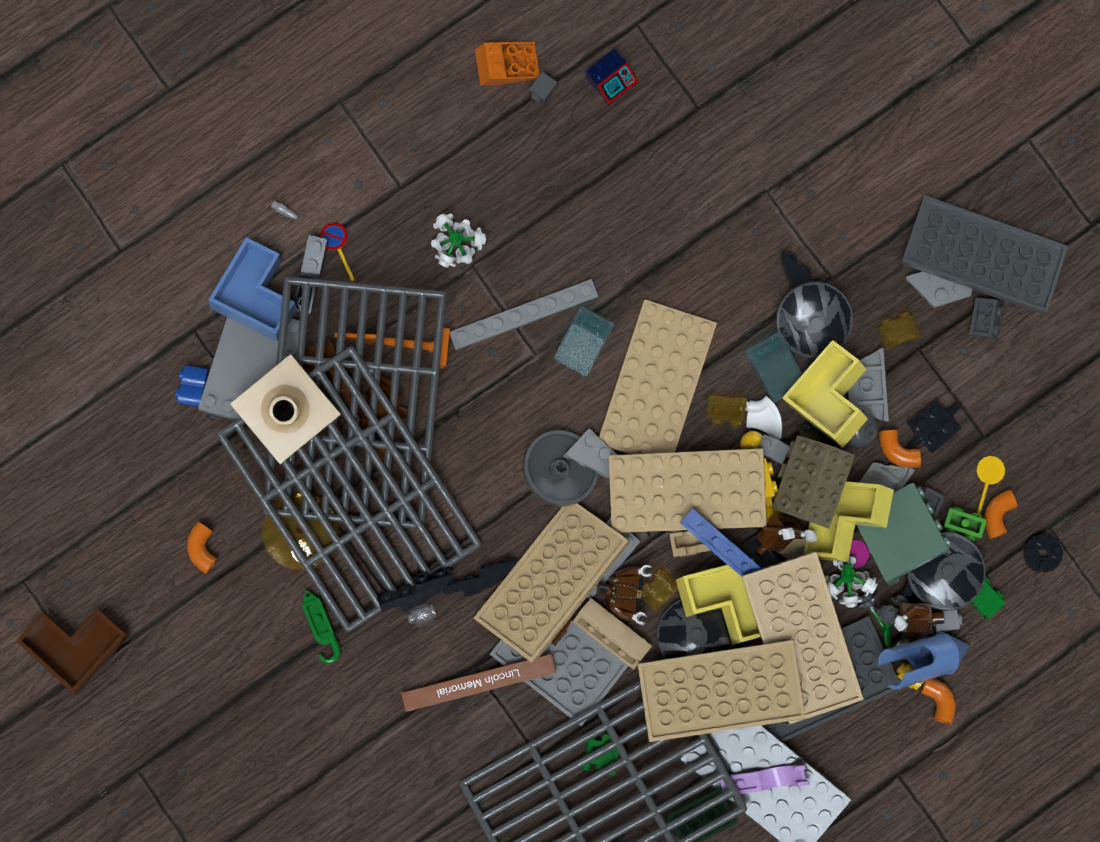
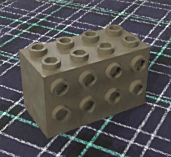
M797 435L772 509L829 529L855 455Z

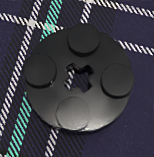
M1040 534L1030 538L1023 549L1026 565L1035 572L1046 573L1053 571L1062 561L1063 549L1058 540L1050 535ZM1046 549L1047 558H1040L1038 550Z

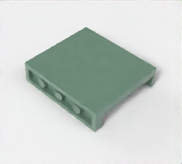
M914 483L893 493L887 528L857 525L881 574L889 586L897 583L895 579L946 552L952 553L949 548L952 545L948 537H943L941 530H943L942 525L938 519L934 520L932 516L934 513L933 508L929 502L926 504L923 499L925 497L924 491L921 486L917 487Z

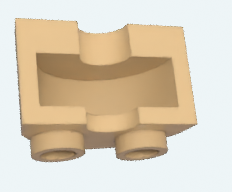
M670 531L669 537L673 557L690 556L711 551L689 531Z

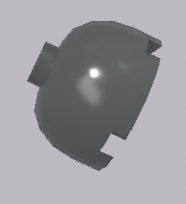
M862 411L868 420L848 441L846 446L864 448L873 443L878 433V425L870 413Z

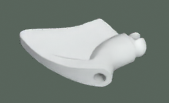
M767 396L760 401H743L742 410L748 411L747 428L760 429L771 437L780 440L782 421L776 405Z

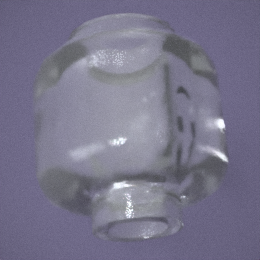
M428 601L410 609V613L407 614L410 624H415L417 628L433 624L434 618L437 617L432 602L428 603Z

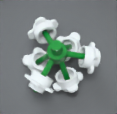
M453 214L439 215L436 218V223L433 225L435 229L447 230L450 233L449 237L444 235V233H438L437 238L431 241V246L436 248L439 256L435 255V258L439 259L438 263L442 267L447 268L450 265L456 266L453 263L454 260L456 263L470 264L472 262L475 249L465 245L462 246V241H471V245L478 247V250L482 249V245L486 241V236L481 232V228L473 231L468 219L453 224L451 220ZM454 246H458L456 250L457 257L451 255Z
M850 555L848 563L833 561L834 566H838L842 571L841 576L838 574H834L831 577L827 575L825 580L831 598L833 597L836 600L838 599L836 596L844 590L843 585L846 583L848 592L842 594L843 599L839 600V603L845 604L846 607H855L858 602H862V598L858 597V593L852 591V589L855 591L861 589V591L865 592V596H868L869 593L873 594L877 590L878 584L875 583L876 577L870 578L869 572H855L852 569L853 564L856 563V558Z

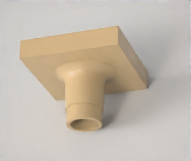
M292 354L230 403L279 464L341 415ZM287 400L292 403L294 415L290 420L281 421L275 417L273 407L276 402Z

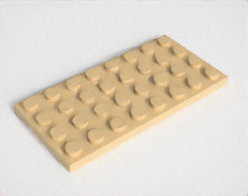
M644 299L599 438L608 447L629 455L675 453L717 325L716 322Z
M764 449L609 456L612 529L618 533L687 530L679 522L692 508L716 529L766 527Z
M578 503L561 507L474 619L534 664L630 543L629 540Z
M814 551L742 575L741 577L763 645L791 640L794 642L806 719L864 700L817 552ZM801 720L788 721V723L792 724Z
M793 640L638 664L649 742L806 719Z

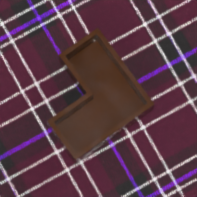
M99 609L89 617L73 636L47 613L42 612L16 642L72 693L78 694L125 642L129 635Z

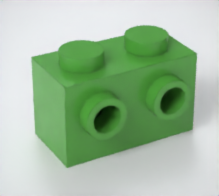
M958 507L946 510L942 523L945 532L963 535L971 542L982 538L987 522L986 519L982 518V515L971 513L970 515L964 513V510Z

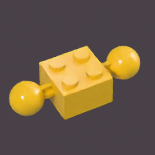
M756 431L745 433L740 441L741 449H757L763 436ZM764 458L768 523L774 515H783L780 511L772 509V500L776 498L775 494H777L778 489L776 481H771V475H774L771 462L767 463L766 458Z

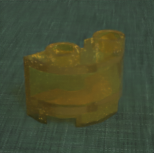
M909 311L898 315L899 318L892 321V318L882 321V326L877 328L885 349L921 337L913 315H910Z
M709 395L706 418L711 419L712 424L722 425L723 422H730L731 426H741L745 420L747 398Z
M662 568L654 574L656 579L651 584L647 582L642 587L641 598L655 612L678 590L676 578L667 569L663 570Z

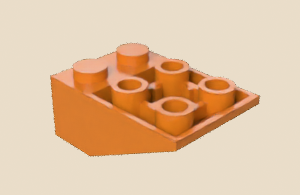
M486 42L475 49L480 86H495L535 80L540 75L534 42Z

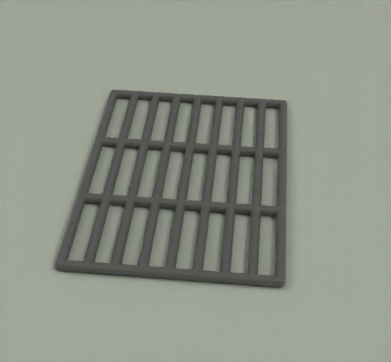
M286 276L283 284L276 366L290 355L285 354L291 284L303 286L297 355H292L302 368L303 364H314L316 369L331 359L324 358L330 288L342 289L336 355L344 351L349 290L361 291L356 351L361 359H363L369 292L380 293L374 362L364 363L369 370H373V377L378 385H380L381 371L392 372L390 403L395 411H397L400 373L412 374L407 429L412 437H414L419 374L431 376L425 444H417L421 451L424 452L429 463H431L446 293L435 290ZM311 286L322 287L316 357L304 356ZM388 294L400 295L393 364L382 363ZM407 296L419 297L412 366L401 365ZM438 298L432 368L420 367L426 299ZM342 360L341 364L343 367L354 368L353 382L360 391L361 371L353 360ZM334 367L333 387L340 396L341 376ZM316 377L314 382L321 389V381ZM371 388L370 408L377 417L378 397ZM351 393L350 413L357 422L358 402ZM331 399V403H332V404L336 407V409L338 410V407L336 406V404L334 403V401ZM279 401V402L276 403L275 405L277 406V408H278L279 411H280V401ZM291 409V418H292L293 415H294L293 409ZM336 418V419L333 420V422H334V424H335L336 427H337V418ZM368 420V427H369V426H371L372 424H371V422ZM391 421L387 424V434L396 448L404 451V460L411 469L412 450L406 440L405 443L394 442L395 424ZM349 425L348 436L343 437L345 441H348L349 439L355 436V433ZM330 430L328 431V436L319 435L323 443H327L329 452L335 449V444L338 443ZM374 432L367 439L373 448L385 449L384 465L391 474L392 454L383 441L374 440ZM311 438L308 441L307 454L314 463L315 443ZM359 442V443H357L356 445H354V446L363 447V445L361 444V442ZM268 450L267 464L274 473L275 458ZM295 452L287 458L293 466V468L295 461ZM365 452L364 470L371 479L372 459ZM346 456L344 475L351 484L352 464ZM326 463L324 480L331 489L333 471L329 464ZM423 466L421 485L429 480V476ZM287 471L285 474V481L290 478ZM402 472L401 491L405 496L408 494L409 480ZM312 474L306 476L304 480V485L306 486L310 494L312 488ZM267 476L265 480L264 494H266L273 488V485L271 484ZM382 478L381 496L388 505L389 485ZM363 482L361 501L368 510L369 490ZM292 486L285 490L290 499L292 494ZM343 487L341 506L348 515L350 496ZM323 492L321 510L328 521L343 522L338 514L329 513L330 501ZM303 497L302 511H299L304 519L318 520L314 512H309L310 506ZM419 497L418 517L425 526L426 507ZM284 502L282 509L274 508L279 517L294 518ZM263 507V514L268 515V513ZM399 508L398 522L402 528L417 529L412 521L406 520L404 508ZM361 513L360 516L348 515L353 523L362 524L365 522ZM386 517L376 523L378 526L392 527Z
M353 346L340 352L308 373L312 380L316 377L319 378L355 433V436L345 441L332 421L327 427L339 446L329 452L317 433L312 440L323 457L313 463L303 446L300 447L297 453L307 467L297 473L289 460L286 459L281 464L290 478L283 483L279 482L244 429L245 421L241 417L217 432L218 439L347 633L355 630L382 611L378 605L377 594L344 546L345 543L354 538L387 590L391 593L397 591L360 535L370 528L406 584L413 586L412 577L376 524L385 517L422 573L428 574L441 567L450 568L482 546L472 527ZM351 356L387 411L388 415L380 420L377 419L341 364V361ZM333 366L372 424L363 431L324 373ZM287 401L294 411V406L292 405V403ZM274 405L273 413L275 417L281 421H286L277 406ZM391 421L394 422L430 477V480L420 485L383 428V426ZM234 430L238 432L273 485L274 489L266 494L263 493L226 437ZM376 431L414 488L413 491L405 496L367 439L368 436ZM361 442L398 499L390 506L387 505L351 450V447ZM343 452L382 510L373 517L334 459ZM326 463L329 464L365 519V522L355 527L318 469ZM309 474L313 475L349 530L342 537L339 538L304 485L302 479ZM295 484L333 541V543L325 548L321 546L285 491ZM436 486L473 544L465 549L461 548L425 492L431 487ZM275 496H280L317 552L307 559L270 504L269 500ZM418 496L456 552V555L446 560L409 503ZM401 507L404 508L440 563L439 566L431 571L393 514V512ZM338 549L375 605L370 611L365 613L330 560L328 554ZM319 560L323 561L359 616L350 624L311 566Z
M640 681L459 782V786L489 842H498L497 836L556 803L563 814L512 842H529L567 821L572 831L553 842H569L575 838L578 842H587L583 836L585 832L645 800L650 811L594 842H610L653 817L659 828L635 842H651L664 835L667 842H692L747 811V806L707 734L698 735L699 738L637 771L632 761L671 739L650 742L628 754L623 744L647 731V723H643L620 737L616 733L614 726L643 711L644 703L641 702L610 720L604 709L640 690ZM598 714L603 724L541 758L536 747ZM605 731L608 732L612 740L611 742L550 775L546 767L547 763ZM699 746H705L709 754L708 756L654 786L646 788L642 778ZM615 748L617 749L621 759L562 792L559 791L555 781ZM530 752L535 762L473 796L468 785L523 754ZM711 762L714 763L718 773L656 806L651 797L652 795ZM626 765L631 776L569 810L564 801L565 798ZM539 769L544 778L543 780L482 813L477 802ZM723 779L728 790L666 824L661 815L662 812ZM633 783L636 784L640 791L639 794L578 827L574 819L575 815ZM546 786L549 787L553 797L491 830L487 819ZM733 797L738 806L737 808L675 841L670 832L671 830Z

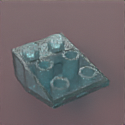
M581 306L553 359L587 377L611 335L615 324Z
M779 331L749 348L744 353L773 403L782 399L802 376L791 351Z

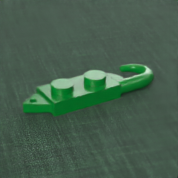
M305 590L302 608L315 640L322 645L330 644L333 650V656L329 659L324 658L322 654H319L318 657L324 663H334L340 657V646L321 599Z

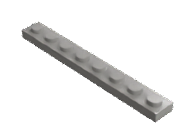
M592 279L453 330L449 334L457 351L597 299L598 294Z

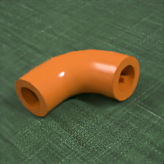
M898 430L879 432L882 452L890 462L905 468L921 467L920 450L903 448L899 444Z
M1007 490L994 497L985 509L984 519L987 520L985 529L990 540L1007 533L1003 517L1006 512L1018 507L1011 490Z
M197 521L187 538V552L190 561L200 571L208 574L217 562V558L206 549V542L213 531Z
M936 678L924 681L920 693L933 698L937 705L933 719L947 725H952L956 708L953 693L945 683Z

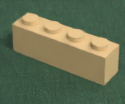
M590 598L573 620V623L633 670L652 647L644 638H641L629 626L618 620L615 615L608 612L600 603Z

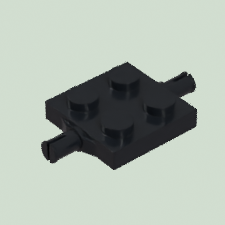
M937 399L934 400L907 423L915 437L907 446L910 449H914L917 445L922 444L930 453H934L962 429L953 417L961 409L958 406L959 404L955 402L949 409H946Z

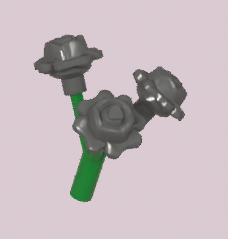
M871 593L868 596L864 594L861 596L862 602L857 607L868 608L869 612L873 613L883 629V645L890 646V629L895 624L896 617L900 616L899 603H909V599L906 596L897 594L895 598L890 597L894 607L892 605H883L881 609L877 610L874 604L879 596H873Z

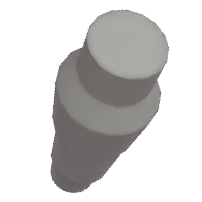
M275 200L272 203L271 207L276 212L294 220L298 218V215L288 209L283 203Z

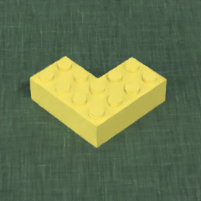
M832 340L782 398L792 409L843 448L868 420L860 409L843 397L867 369L860 360Z
M846 482L830 528L809 523L808 530L816 532L817 541L805 543L804 555L816 551L818 558L821 560L848 563L855 525L887 528L894 490L879 484Z
M729 565L676 579L686 617L722 608L732 645L761 638L742 577Z

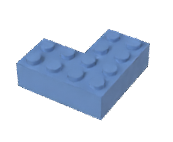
M246 237L208 300L210 309L278 342L282 296L266 287L281 263L280 254ZM291 300L289 304L288 323L296 311L295 302Z

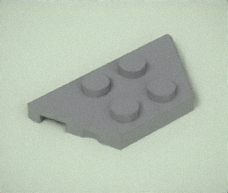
M923 271L905 277L906 281L933 308L971 296V288Z
M880 348L860 360L867 370L847 391L848 401L858 409L870 413L878 420L888 422L884 348Z
M873 462L859 483L879 484L896 492L904 487L915 470L913 468H902Z

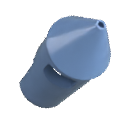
M937 632L930 638H922L884 650L879 656L878 666L906 659L911 663L914 671L904 674L901 681L888 686L891 689L898 690L945 674H953L968 651L969 645L944 632Z

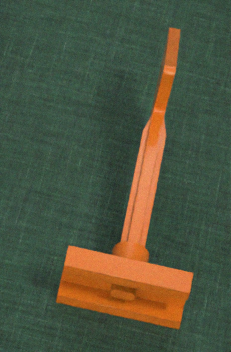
M443 328L439 367L442 369L446 367L450 333L448 328ZM345 333V339L356 342L357 334ZM365 334L364 344L373 345V343H376L375 334ZM384 337L383 345L395 347L396 338ZM403 339V348L414 349L415 341ZM430 341V343L422 342V350L433 353L434 341Z

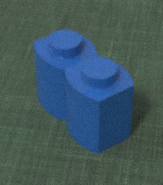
M185 365L184 370H180L179 381H181V386L176 389L175 399H178L179 405L199 407L209 376L208 369Z

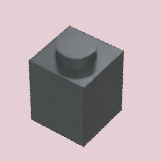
M541 72L529 89L530 98L538 104L541 102L545 105L556 90L557 81Z

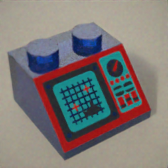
M615 48L585 71L586 79L608 105L612 104L638 83L629 65Z

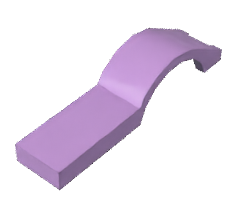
M786 765L760 771L730 774L739 794L760 792L780 786L809 785V780H806L804 771L807 769L806 765ZM722 779L720 780L722 792H725L728 788Z

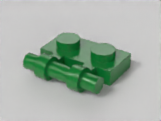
M603 734L602 741H597L596 737L585 742L587 745L585 756L593 752L595 746L602 747L611 742L610 736ZM615 748L584 765L582 770L590 771L592 763L597 764L596 772L616 762L619 757L617 749ZM614 771V772H612V773H610V774H608V775L615 776V772H616V771Z

